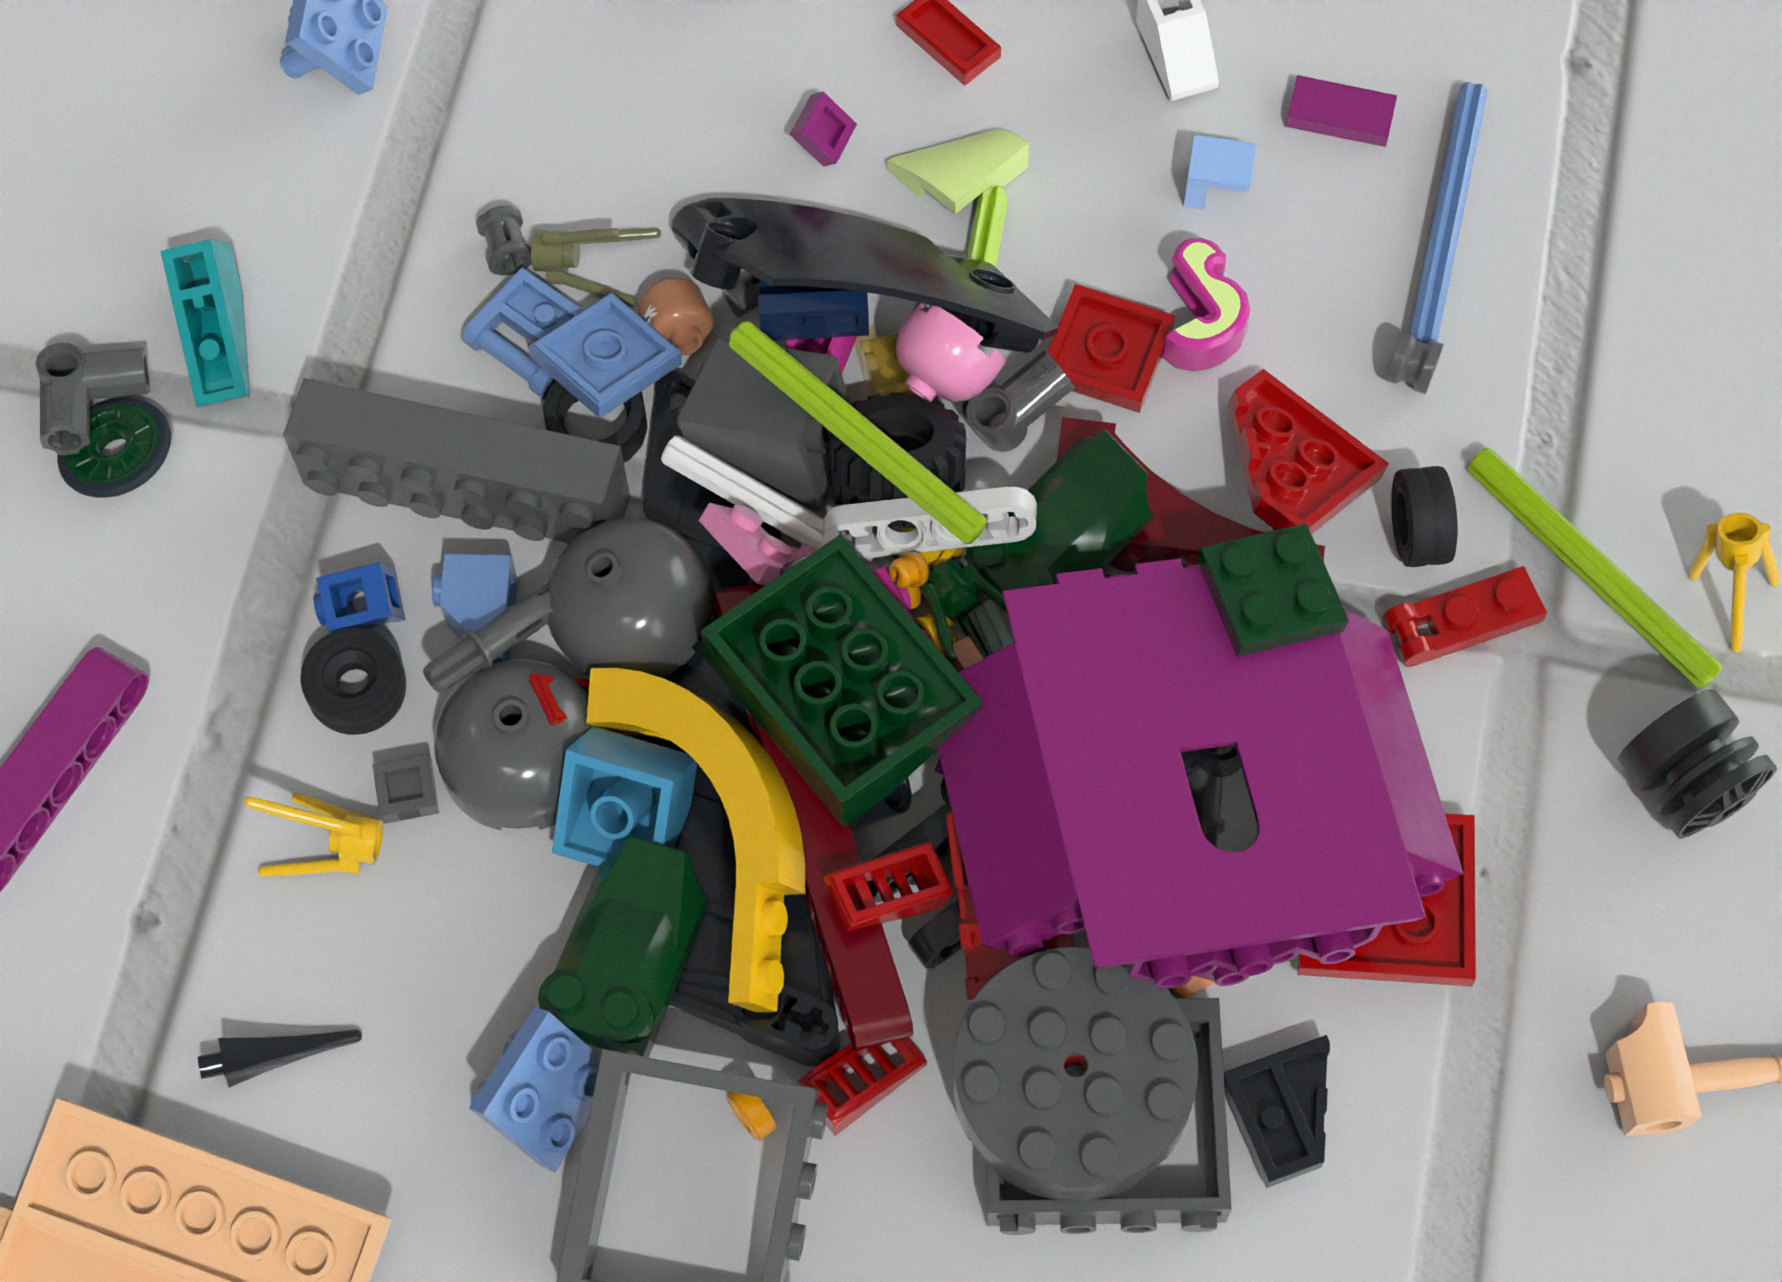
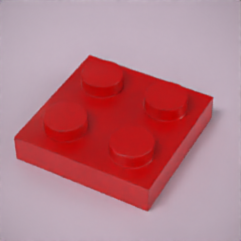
M1075 284L1059 322L1057 334L1054 335L1047 353L1075 386L1072 390L1073 392L1140 413L1163 355L1165 337L1174 327L1175 315Z

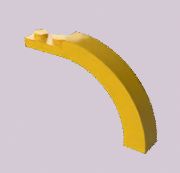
M591 668L587 724L625 736H646L675 743L699 764L719 794L729 819L736 857V890L728 1003L754 1012H777L778 994H780L784 985V971L780 963L781 941L788 923L784 895L805 894V858L802 834L794 804L781 774L772 758L755 736L736 718L716 704L673 682L648 673L620 668Z

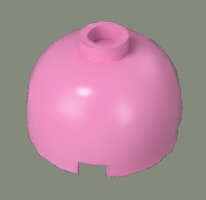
M917 302L904 320L897 336L895 350L898 363L909 375L904 384L917 396L930 403L935 396L951 402L967 401L981 394L994 380L1006 361L996 349L988 357L978 348L983 340L982 336L941 307L933 305L928 310L926 304Z

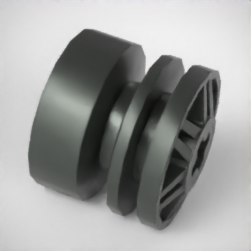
M1716 689L1702 691L1667 711L1634 737L1618 757L1620 763L1642 791L1652 790L1669 783L1670 787L1661 795L1654 807L1661 816L1679 811L1668 824L1679 839L1689 837L1707 827L1715 826L1734 815L1755 797L1757 791L1777 771L1776 765L1767 754L1749 760L1759 748V744L1753 736L1736 740L1728 745L1724 743L1740 721Z

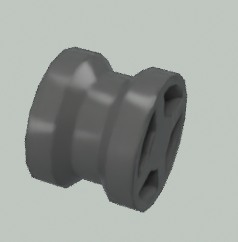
M1403 330L1390 362L1385 381L1393 384L1404 381L1412 384L1415 391L1426 394L1444 344L1437 341H1431L1427 344L1417 341L1413 333Z

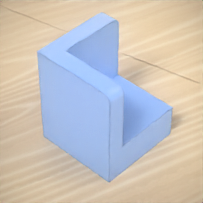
M1194 135L1183 207L1204 209L1207 187L1240 192L1249 191L1256 143Z

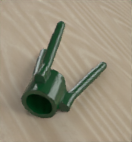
M958 560L942 562L929 572V578L921 588L930 605L944 657L950 663L956 660V654L945 614L957 619L965 636L970 637L982 657L986 658L989 656V653L968 615L978 605V589L1003 611L1007 612L1003 593L984 578L976 563H970L964 567L962 562Z

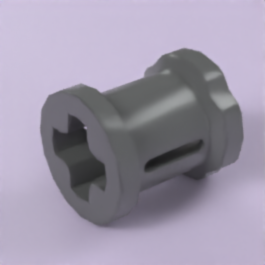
M512 206L491 208L480 215L476 221L478 233L486 238L490 252L486 259L489 270L493 274L501 276L516 274L522 267L527 269L532 264L531 247L524 243L520 230L523 224L521 212Z

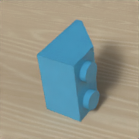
M591 727L566 749L552 853L599 867L630 836L674 849L691 807L697 762L684 752L598 727Z

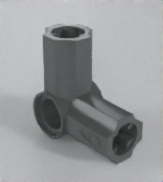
M56 343L44 348L38 354L35 362L40 378V442L43 449L55 451L60 456L79 454L80 449L90 444V402L92 399L148 394L150 392V377L145 348L83 353L77 346L70 343Z
M1043 350L1002 385L999 386L993 380L981 394L967 401L953 402V404L989 448L998 452H1006L1018 447L1025 439L1028 431L1027 427L1070 393L1075 386L1049 353ZM1006 413L1004 419L999 424L988 427L990 421L995 416Z

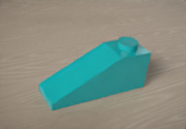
M208 239L160 251L196 407L250 396L243 294L231 243Z

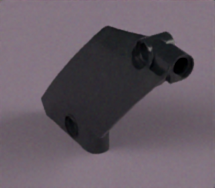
M707 198L684 206L673 219L672 232L675 239L694 259L690 272L692 277L711 287L726 290L734 289L741 269L769 286L846 289L897 297L941 307L982 336L983 340L980 342V345L984 347L1020 353L1032 352L1040 339L1044 340L1056 335L1059 329L1047 315L992 263L947 255L925 236L866 218L817 207L776 201Z

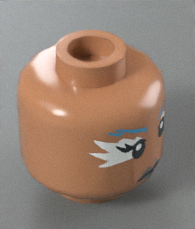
M671 277L661 279L649 287L639 302L638 315L681 351V356L696 352L708 341L713 333L714 318L699 286L690 280Z

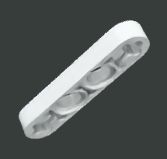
M999 487L956 492L978 512L987 514L985 530L971 544H965L910 498L841 505L828 511L824 518L822 545L824 546L838 535H841L857 555L863 559L900 555L908 552H927L1025 540L1035 531L1037 502L1030 492L1019 487ZM1008 512H1014L1015 517H1009ZM897 520H905L914 524L916 528L906 533L897 532L889 528L888 524ZM873 526H877V533L872 532ZM845 530H849L851 535L846 534Z

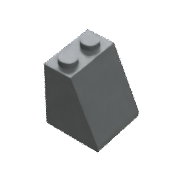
M718 338L709 357L702 361L698 371V378L688 398L684 399L679 406L677 425L684 439L778 493L810 507L821 508L829 491V430L729 346L730 340ZM783 348L847 403H851L836 356Z

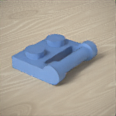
M522 267L466 325L462 333V341L475 351L483 349L529 382V389L542 399H546L549 388L556 380L529 356L496 334L494 330L503 322L529 342L534 343L584 310Z

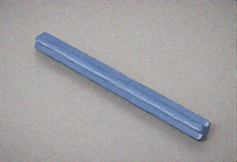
M1472 82L1463 83L1458 93L1410 327V333L1414 334L1416 340L1426 344L1431 341H1437L1439 337L1488 92L1484 85L1473 84Z

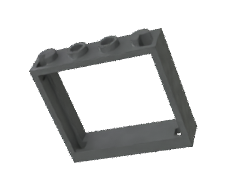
M1175 998L1189 1022L1193 1036L1198 1037L1207 1197L1092 1199L1082 1201L1005 1200L1004 1179L999 1176L995 1168L985 1159L987 1226H1000V1232L1008 1235L1034 1233L1036 1225H1060V1231L1063 1233L1087 1234L1097 1230L1096 1224H1120L1121 1231L1126 1233H1148L1157 1230V1223H1181L1183 1231L1208 1232L1216 1230L1217 1223L1227 1222L1232 1207L1219 998Z
M602 1049L556 1282H605L591 1279L631 1073L795 1104L762 1282H786L789 1261H800L804 1246L806 1225L797 1223L801 1199L811 1200L816 1181L817 1164L809 1163L808 1158L812 1138L822 1140L826 1126L825 1119L828 1103L819 1102L821 1090Z

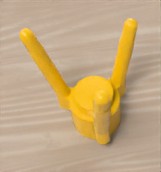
M1739 512L1723 517L1718 525H1707L1705 541L1688 573L1691 580H1696L1705 568L1714 549L1717 559L1721 564L1733 571L1730 648L1736 653L1742 649L1747 569L1751 568L1761 556L1770 585L1777 586L1780 583L1778 568L1769 540L1770 525L1768 523H1761L1750 514Z
M298 792L292 795V801L318 813L255 797H247L244 800V804L248 808L331 830L329 851L338 853L340 858L261 866L258 869V874L261 877L339 871L359 875L361 863L374 865L378 859L383 839L384 824L382 820L373 819L371 815L354 813Z

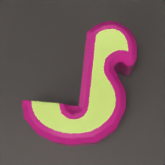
M1189 238L1181 242L1174 252L1172 259L1174 268L1169 282L1196 319L1174 329L1165 337L1162 358L1174 368L1200 371L1222 364L1240 349L1247 331L1251 310L1247 293L1236 281L1224 276L1226 255L1220 247L1208 239Z

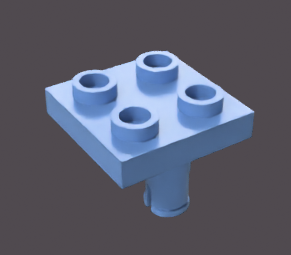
M293 0V5L289 11L291 15L288 16L289 25L285 43L289 46L282 49L281 54L284 56L280 57L282 70L287 76L294 79L321 68L358 95L372 90L388 6L381 0Z
M534 1006L521 1028L510 1036L512 1042H506L503 1048V1056L488 1079L478 1085V1088L481 1090L479 1093H473L469 1109L538 1165L556 1172L588 1122L601 1056L550 1012Z

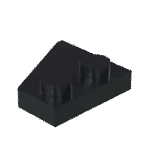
M1327 1035L1224 1072L1225 1094L1266 1188L1322 1167L1325 1161L1326 1133L1324 1132V1116L1327 1112L1328 1088H1326L1327 1057L1330 1053V1041Z

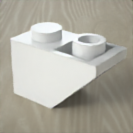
M1138 0L1136 23L1170 101L1218 88L1219 79L1207 16L1201 0Z

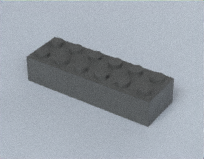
M306 378L303 379L283 433L303 484L316 493L326 496L336 495L337 492L352 495L376 507H386L388 504L407 507L414 513L427 518H438L440 515L457 518L471 527L482 530L491 529L492 526L512 530L518 536L532 541H541L544 538L566 542L568 545L581 533L597 524L624 518L630 499L621 446Z

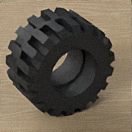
M890 392V395L884 396L875 394L868 396V399L865 401L856 400L850 403L853 408L954 492H963L965 487L967 437L964 423L959 422V416L953 410L944 409L945 404L937 400H932L930 403L916 394L911 396L902 395V392ZM829 431V490H832L831 497L835 504L847 505L909 498ZM897 520L888 524V527L893 529V526H904L905 529L916 527L911 522L905 520Z

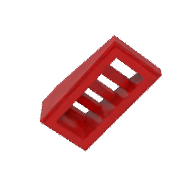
M930 841L828 873L824 877V881L847 931L917 916L943 908L954 893ZM911 872L918 887V892L913 893L905 873ZM892 876L901 895L900 898L895 899L886 880L887 877ZM874 881L883 903L876 905L866 882ZM855 885L865 909L856 911L845 886Z
M908 1038L890 1042L905 1060L897 1068L879 1046L855 1052L850 1044L797 1081L799 1086L821 1090L819 1102L828 1103L825 1122L834 1136L927 1065L926 1059ZM868 1053L886 1074L879 1080L874 1077L861 1061V1058ZM850 1067L867 1086L860 1093L843 1074ZM832 1081L848 1099L842 1105H839L825 1088Z

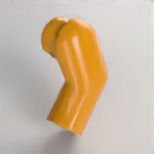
M908 552L899 555V558L891 563L889 574L892 581H897L896 586L907 588L911 598V609H914L920 604L921 588L929 578V566L926 559L920 553Z

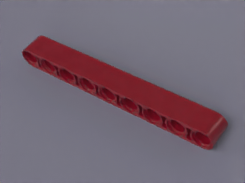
M754 581L714 591L713 599L717 619L765 585L757 584ZM746 710L753 734L772 758L786 784L796 810L805 858L804 897L854 1051L858 1052L913 1036L910 1010L882 923L847 931L824 881V877L828 873L862 863L850 824L844 828L840 825ZM855 885L845 886L856 911L865 909Z

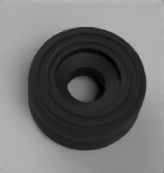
M1429 466L1420 469L1408 468L1398 470L1394 475L1392 483L1391 515L1395 543L1403 565L1406 567H1422L1452 562L1457 547L1458 522L1454 491L1446 469L1441 466Z
M346 628L334 631L321 638L312 646L302 664L300 682L304 697L314 716L333 731L348 735H360L375 731L386 725L397 714L404 701L406 676L399 657L393 646L386 639L372 631L361 628ZM350 670H362L369 675L367 685L357 693H345L338 687L340 678Z

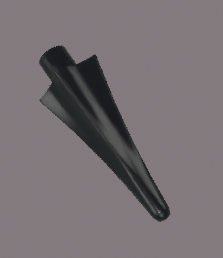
M351 1029L299 1036L218 1038L220 1052L198 1056L201 1079L224 1075L230 1088L297 1060L357 1043L362 1039V1033L360 1030Z

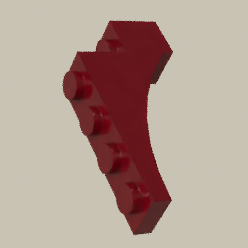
M1062 417L1057 460L1079 439L1091 437L1105 429L1148 473L1146 483L1147 500L1150 510L1156 516L1110 562L1109 565L1115 569L1135 572V564L1181 559L1183 568L1199 565L1196 559L1202 547L1265 533L1216 514L1181 494L1152 472L1122 442L1115 433L1116 423ZM1316 544L1324 561L1325 546Z

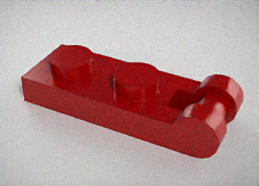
M1521 566L1414 604H1399L1386 611L1382 619L1388 632L1396 634L1401 644L1398 653L1406 667H1413L1544 621L1547 611L1525 567ZM1427 624L1433 636H1421L1417 627Z

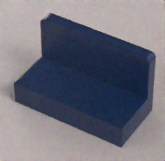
M763 281L759 282L758 307L760 330L773 341L869 336L868 293L807 286H769Z

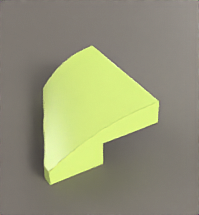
M996 129L892 157L887 161V170L919 197L927 191L953 214H957L990 186L992 188L995 186L1004 188L1025 171L1029 164V142L1008 130Z

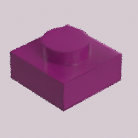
M822 91L810 95L790 135L825 167L837 164L857 123Z

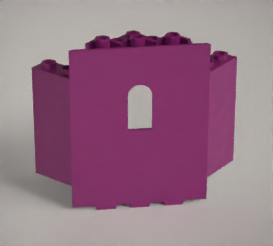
M1181 559L1135 564V574L1112 575L1104 578L1102 568L1059 573L1055 577L1057 584L1002 591L1015 642L958 672L983 701V707L938 748L982 945L1006 951L1010 956L1022 957L1037 953L1044 947L1043 942L1060 934H1072L1085 930L1093 963L1096 967L1105 968L1126 964L1129 977L1155 983V986L1160 989L1181 986L1190 981L1191 976L1214 981L1218 986H1231L1247 980L1250 976L1267 972L1274 964L1290 961L1297 957L1299 953L1318 959L1323 964L1345 961L1354 956L1355 948L1375 940L1383 926L1413 922L1426 917L1420 897H1427L1440 892L1445 887L1444 882L1463 874L1388 630L1345 609L1349 622L1344 632L1237 657L1199 565L1183 568ZM1235 745L1257 822L1258 836L1248 849L1240 852H1225L1214 847L1205 838L1199 823L1181 752Z

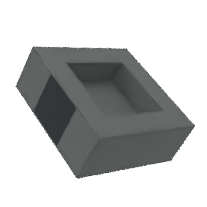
M429 754L372 764L379 816L383 824L439 814L433 767Z

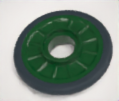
M120 398L98 404L90 408V444L80 449L79 454L61 456L58 454L59 472L69 487L85 496L109 498L128 493L146 483L163 465L171 445L169 423L157 407L143 400ZM118 439L126 440L124 448L119 453L113 456L102 455L104 448L110 442Z

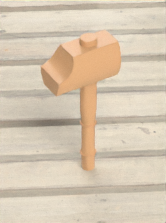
M1672 1002L1647 1003L1630 1021L1628 1036L1617 1040L1605 1052L1610 1072L1604 1076L1605 1091L1610 1103L1617 1102L1625 1136L1655 1135L1690 1128L1702 1118L1696 1093L1745 1088L1774 1081L1778 1084L1782 1082V1056L1778 1057L1776 1054L1772 1055V1057L1738 1058L1689 1064L1675 1007Z

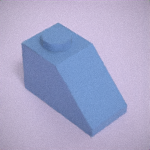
M444 554L442 574H434L432 600L434 607H441L447 627L460 640L461 634L464 631H476L515 604L517 576L511 555ZM511 648L493 660V664L510 660Z

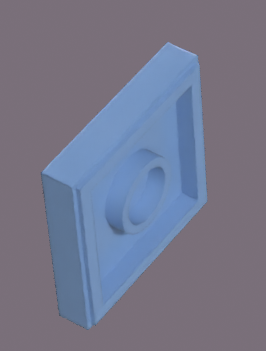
M613 293L608 294L529 345L531 359L599 419L682 364L681 351Z

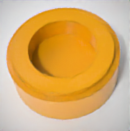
M726 1091L727 1095L725 1097L728 1104L753 1139L761 1141L777 1129L773 1117L760 1097Z

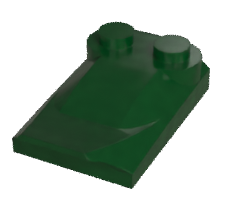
M1105 429L1091 437L1079 439L1027 490L1034 496L1037 502L1036 529L1033 534L1025 540L967 547L964 557L968 564L976 563L984 578L1001 592L1057 584L1055 577L1059 573L1099 568L1104 570L1156 516L1150 510L1147 500L1146 483L1148 473ZM1008 512L1009 517H1015L1014 512Z
M630 836L625 839L610 858L599 866L556 969L546 977L540 986L538 995L540 1009L550 1012L586 1044L605 1050L649 1058L709 903L695 877L690 855L683 851Z

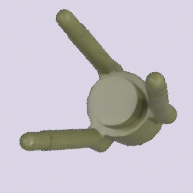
M608 228L569 232L536 229L531 243L532 267L534 271L546 272L547 284L566 285L602 298L613 293L623 303L632 307L637 303L635 297L568 274L567 271L569 268H577L579 265L580 244L654 239L661 236V231L658 228L626 230Z

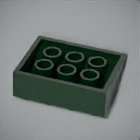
M841 535L835 537L701 630L706 661L843 828L889 796L983 707V701Z

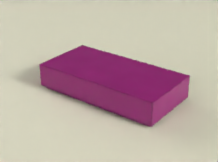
M1297 75L1285 127L1386 147L1397 95Z

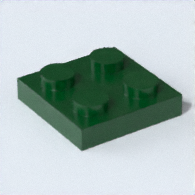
M1307 523L1200 548L1196 560L1237 657L1344 632L1349 618Z

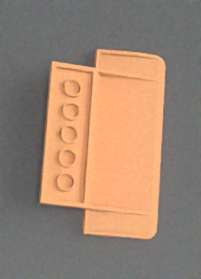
M56 1098L14 1208L0 1204V1282H370L393 1218L66 1099Z

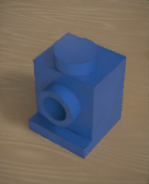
M377 562L316 578L319 593H315L313 596L314 609L320 624L326 625L328 632L332 633L346 628L366 629L390 622L396 623L406 620L395 569L392 566ZM364 592L367 607L357 612L353 607V599L358 593Z

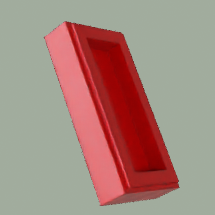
M914 0L896 14V26L964 86L1001 58V46L948 0Z

